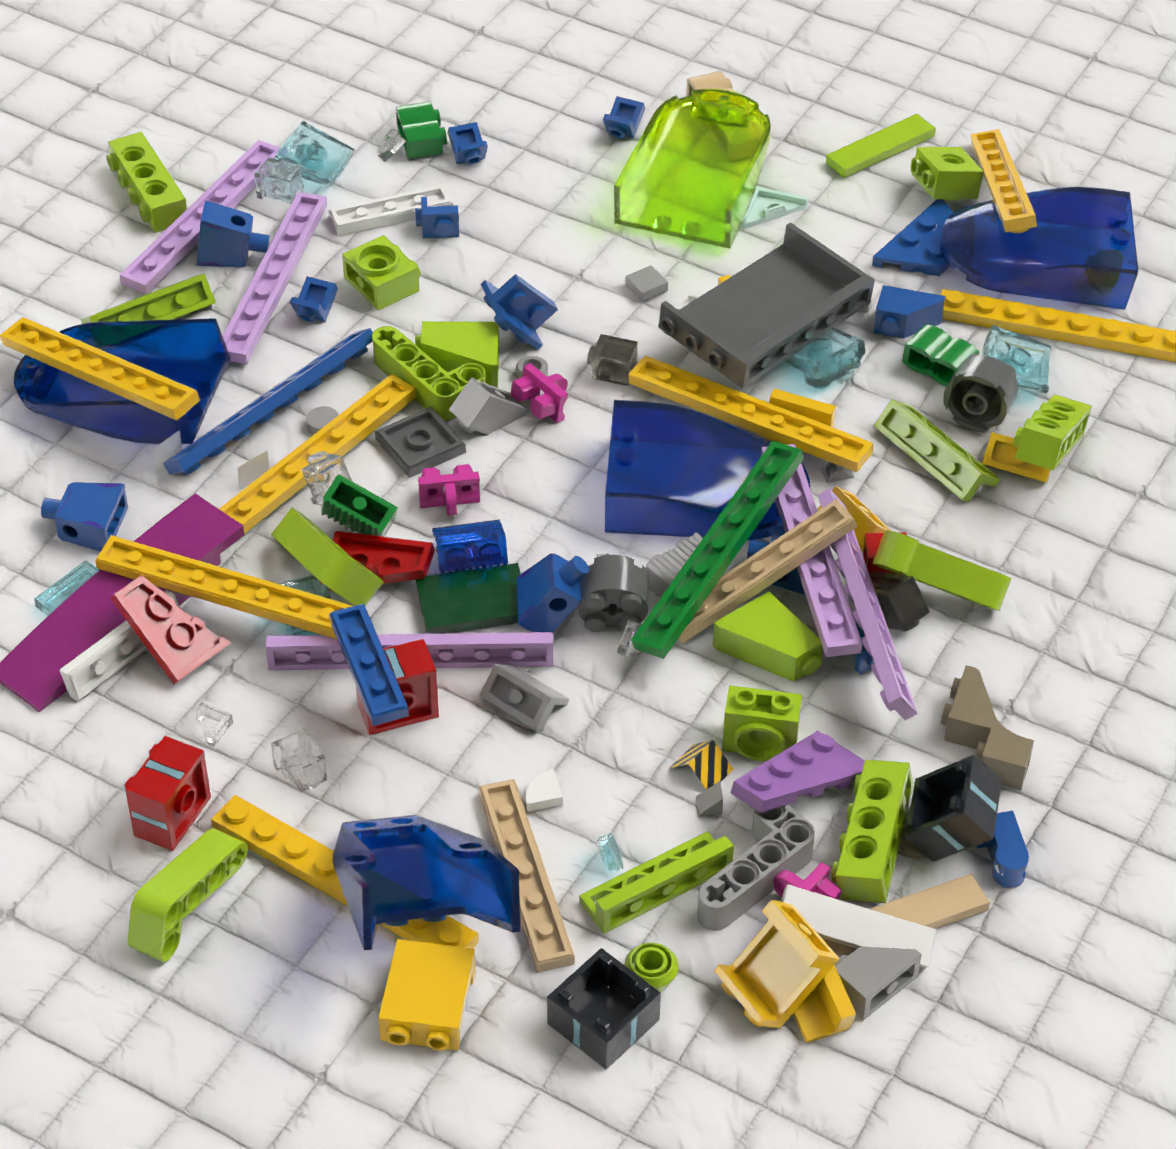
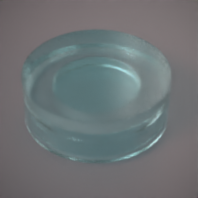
M608 833L599 836L597 844L607 871L612 873L624 869L622 857L613 834Z

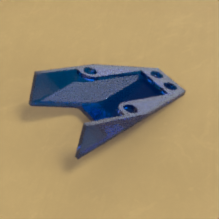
M418 815L342 822L332 855L333 865L364 951L372 950L379 924L403 926L408 924L409 920L420 918L429 922H439L445 920L447 915L464 914L512 933L520 932L519 869L484 839Z

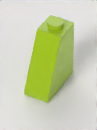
M422 321L421 334H415L416 346L446 372H450L466 363H476L483 366L486 373V383L498 388L499 326L496 322Z
M771 592L761 595L714 622L712 646L716 650L794 682L804 675L814 673L821 666L823 647L820 638Z

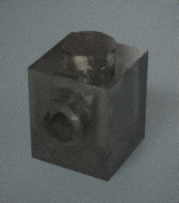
M600 334L596 346L591 345L588 352L587 364L591 365V378L629 386L628 374L637 365L638 341Z

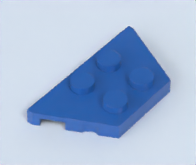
M936 199L873 256L872 266L882 268L883 262L901 265L900 271L922 272L927 275L940 276L973 246L974 235L943 199Z

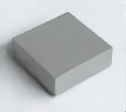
M652 265L625 276V285L641 301L668 291V281Z

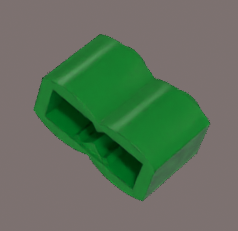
M430 101L396 106L397 128L407 158L412 159L443 154V145H447V135L445 127H440L441 118L439 110L433 109Z
M924 325L905 344L902 362L911 370L923 375H930L936 382L947 387L960 364L971 354H979L980 351L965 340L952 338L948 333L936 326Z

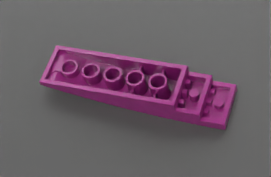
M195 493L133 542L218 566L221 564L220 553L245 534L242 524ZM101 569L96 572L0 662V683L38 712H41L66 693L67 689L59 670L126 621L110 597L135 579ZM158 587L163 592L167 590L175 594L178 606H180L182 603H184L186 600L192 597L179 592Z

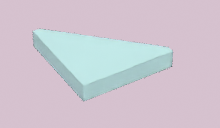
M755 186L739 220V228H748L807 209L809 198Z

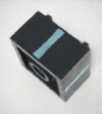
M975 755L916 778L904 837L933 862L992 840L1002 780Z
M600 948L547 996V1024L607 1070L660 1020L661 992L604 949Z

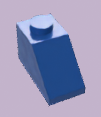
M883 285L876 307L873 333L907 338L916 334L924 325L937 326L941 324L945 296Z

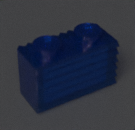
M500 519L432 528L433 545L435 548L434 556L439 572L442 574L446 571L451 573L453 570L458 572L460 569L462 571L466 569L471 571L473 568L478 570L480 567L485 569L487 566L490 568L494 565L499 567L501 564L506 566L508 563L506 534Z

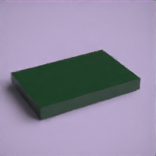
M518 563L427 575L424 579H417L416 588L426 633L445 634L518 623L516 578L521 574Z

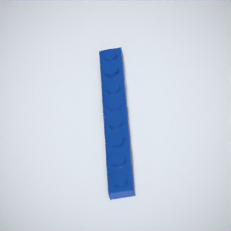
M371 328L353 332L163 462L168 473L182 472L184 475H188L201 467L200 460L206 456L212 458L226 449L225 443L231 439L237 441L249 434L251 431L248 427L254 423L261 424L271 419L275 415L274 409L279 406L284 408L299 399L297 396L299 392L303 389L309 391L322 383L320 378L325 374L332 375L345 367L344 361L348 358L355 359L368 351L367 345L372 343L373 332Z

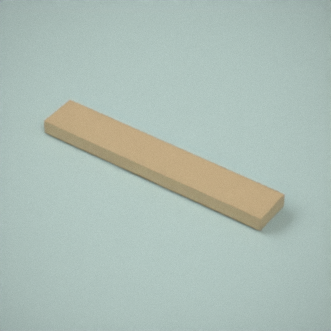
M835 499L734 567L720 578L678 640L681 644H684L715 621L724 617L856 528L857 524L854 518L839 500Z
M515 779L478 786L479 797L536 972L539 973L575 964V955Z
M969 874L871 908V910L937 929L988 911L990 902L973 875ZM823 939L838 957L842 955L848 956L856 950V948Z

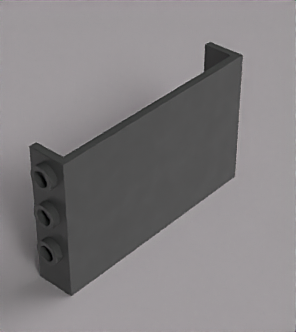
M790 222L786 225L784 241L781 246L678 310L667 301L661 303L658 328L743 389L869 305L875 279Z

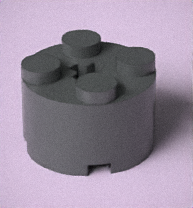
M971 354L960 364L947 385L943 396L944 406L946 410L949 408L954 415L953 420L965 429L984 432L988 431L991 427L999 426L1004 421L1018 395L1017 372L1010 364H1005L994 357Z
M603 555L594 558V564L588 566L589 572L580 579L581 602L578 605V614L584 621L585 628L594 632L601 631L604 628H620L625 632L638 631L641 622L648 614L649 574L647 569L643 565L642 569L634 565V559L628 556Z

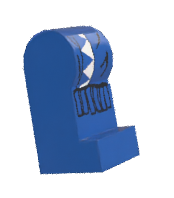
M1014 812L997 813L993 839L976 845L977 849L988 848L993 862L992 876L995 882L1006 888H1014L1024 882L1026 876L1025 869L1029 862V853Z

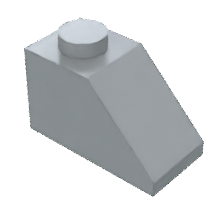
M470 378L449 409L459 418L457 424L469 433H473L476 430L487 435L518 420L529 411L520 402L511 397L510 392L474 378Z
M859 947L850 955L839 957L835 968L856 1015L864 1021L916 979L919 973L922 954L916 949Z

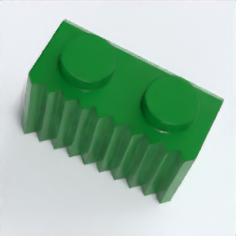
M337 474L323 496L321 515H327L328 519L333 518V522L338 521L339 525H345V529L350 528L351 532L356 531L358 534L385 537L395 520L398 507Z

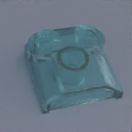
M302 121L277 152L273 163L276 164L277 173L286 180L297 181L303 178L329 188L344 171L355 149Z
M992 325L987 333L981 355L994 357L1005 364L1013 366L1017 372L1018 388L1045 394L1049 391V356L1052 346Z
M833 328L786 359L785 362L803 372L806 384L822 389L828 387L833 381L855 372L861 365V359L866 352L865 343L862 339Z

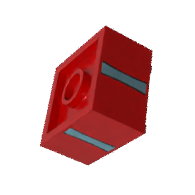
M424 638L384 648L383 650L408 706L409 716L373 726L356 686L357 704L369 735L438 718L437 670Z
M164 736L159 744L152 746L148 759L134 777H130L124 785L134 836L174 851L211 798L204 750L168 736Z

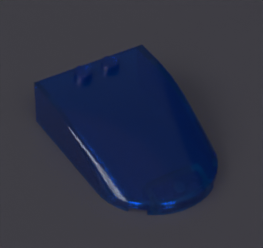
M1064 187L1028 192L1026 194L1035 212L1037 227L1029 228V230L1023 233L1005 232L993 200L958 209L944 223L939 243L944 260L951 269L958 268L966 274L965 280L976 286L1000 293L1126 309L1138 275L1130 192L1092 187Z
M216 318L92 322L75 325L59 331L83 343L195 389L200 401L178 420L160 414L27 355L23 356L16 367L13 380L14 387L23 405L35 413L77 428L135 443L160 444L180 430L181 444H193L231 358Z
M614 400L605 491V532L690 537L696 532L704 538L760 459L762 447H768L772 441L739 426L676 405ZM801 462L806 479L810 487V478L808 472L803 463ZM775 501L748 540L770 537L775 526L783 525Z

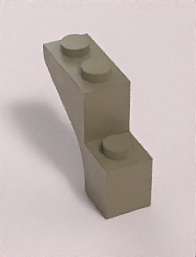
M966 665L961 679L954 678L950 692V698L954 699L953 704L946 703L943 710L941 724L946 726L944 741L977 749L976 757L1002 780V786L1022 790L1030 764L1034 740L1009 731L998 721L980 671L975 667Z

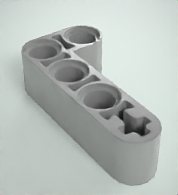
M784 805L761 813L754 809L752 835L758 843L711 877L699 889L697 918L702 927L712 931L728 927L774 891L773 879L779 872L788 870L796 874L809 864L813 855L814 826L790 805Z

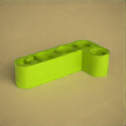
M382 326L377 328L372 334L373 356L376 366L386 375L390 376L393 374L416 388L415 400L425 409L432 406L444 421L457 418L449 409L470 378L486 383V373L483 366L476 363H466L450 372H446L394 327Z
M291 507L271 533L319 581L355 606L363 603L366 606L384 583L377 575L349 556L315 523L293 507Z
M891 530L884 531L872 563L883 569L996 611H1000L1012 579L996 571L921 544L912 537Z
M211 828L137 891L131 903L128 931L129 947L160 962L169 961L176 952L180 942L182 920L242 867L248 852L247 843L215 828Z

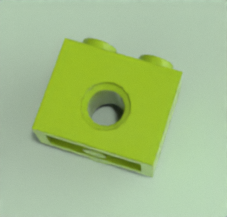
M917 147L915 157L911 161V173L933 199L947 201L978 199L984 171L962 147Z
M385 235L342 253L344 278L377 310H381L420 291L419 277L421 272L419 266L414 260H410L401 251L400 247L397 244H393Z
M729 685L724 713L722 751L736 752L755 761H768L796 744L799 733L802 694Z

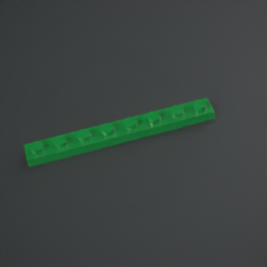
M775 441L770 443L631 639L634 649L662 659L666 657L803 461L802 449Z

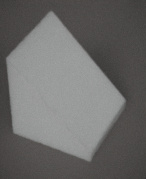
M831 462L826 463L821 468L827 483L854 478L851 470Z
M720 781L696 796L699 817L722 815L723 794Z

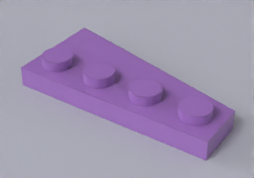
M816 731L733 782L730 793L761 813L795 803L800 795L812 798L822 795L824 788L835 786L839 790L849 787L851 781L855 780L856 775L862 774L865 760L835 742L829 735Z

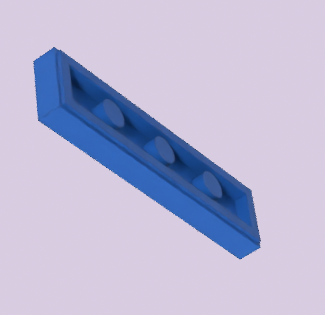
M364 603L329 612L330 623L372 725L375 726L408 717V706Z

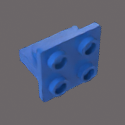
M517 274L513 275L499 289L487 280H484L481 283L486 294L483 298L487 305L494 310L496 314L494 320L497 325L504 331L511 330L514 332L517 339L524 345L529 343L539 350L543 343L536 329L558 311L555 302Z

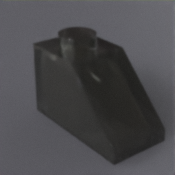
M875 571L869 573L889 629L902 632L909 631L918 626L919 620L930 613L913 576Z

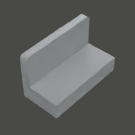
M494 664L479 695L535 730L543 729L554 705L566 706L569 698L519 668L501 664Z

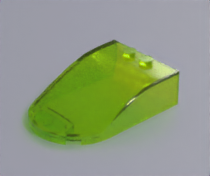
M722 89L692 90V95L679 99L675 95L666 100L654 112L614 185V224L730 249L752 201L770 142L771 124L768 114L764 115L759 110V104L751 98L737 92Z

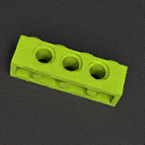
M142 131L108 141L110 154L106 155L108 166L111 172L116 171L121 188H127L129 199L133 206H138L142 221L144 223L148 222L154 233L166 230L187 210L186 198Z
M1056 394L1046 403L1042 402L1039 411L1035 410L1032 418H1027L1023 428L1019 427L1013 442V446L1018 447L1015 459L1054 471L1084 436L1092 405Z
M865 759L862 774L856 775L854 783L855 802H850L847 809L848 829L847 831H842L840 836V860L834 861L832 867V882L838 884V887L842 890L841 900L886 903L914 788L909 762Z

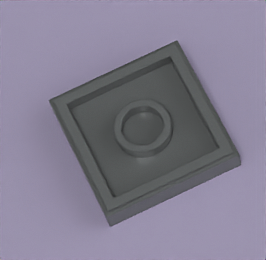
M432 406L375 431L376 441L409 478L422 473L424 468H433L466 453V444Z

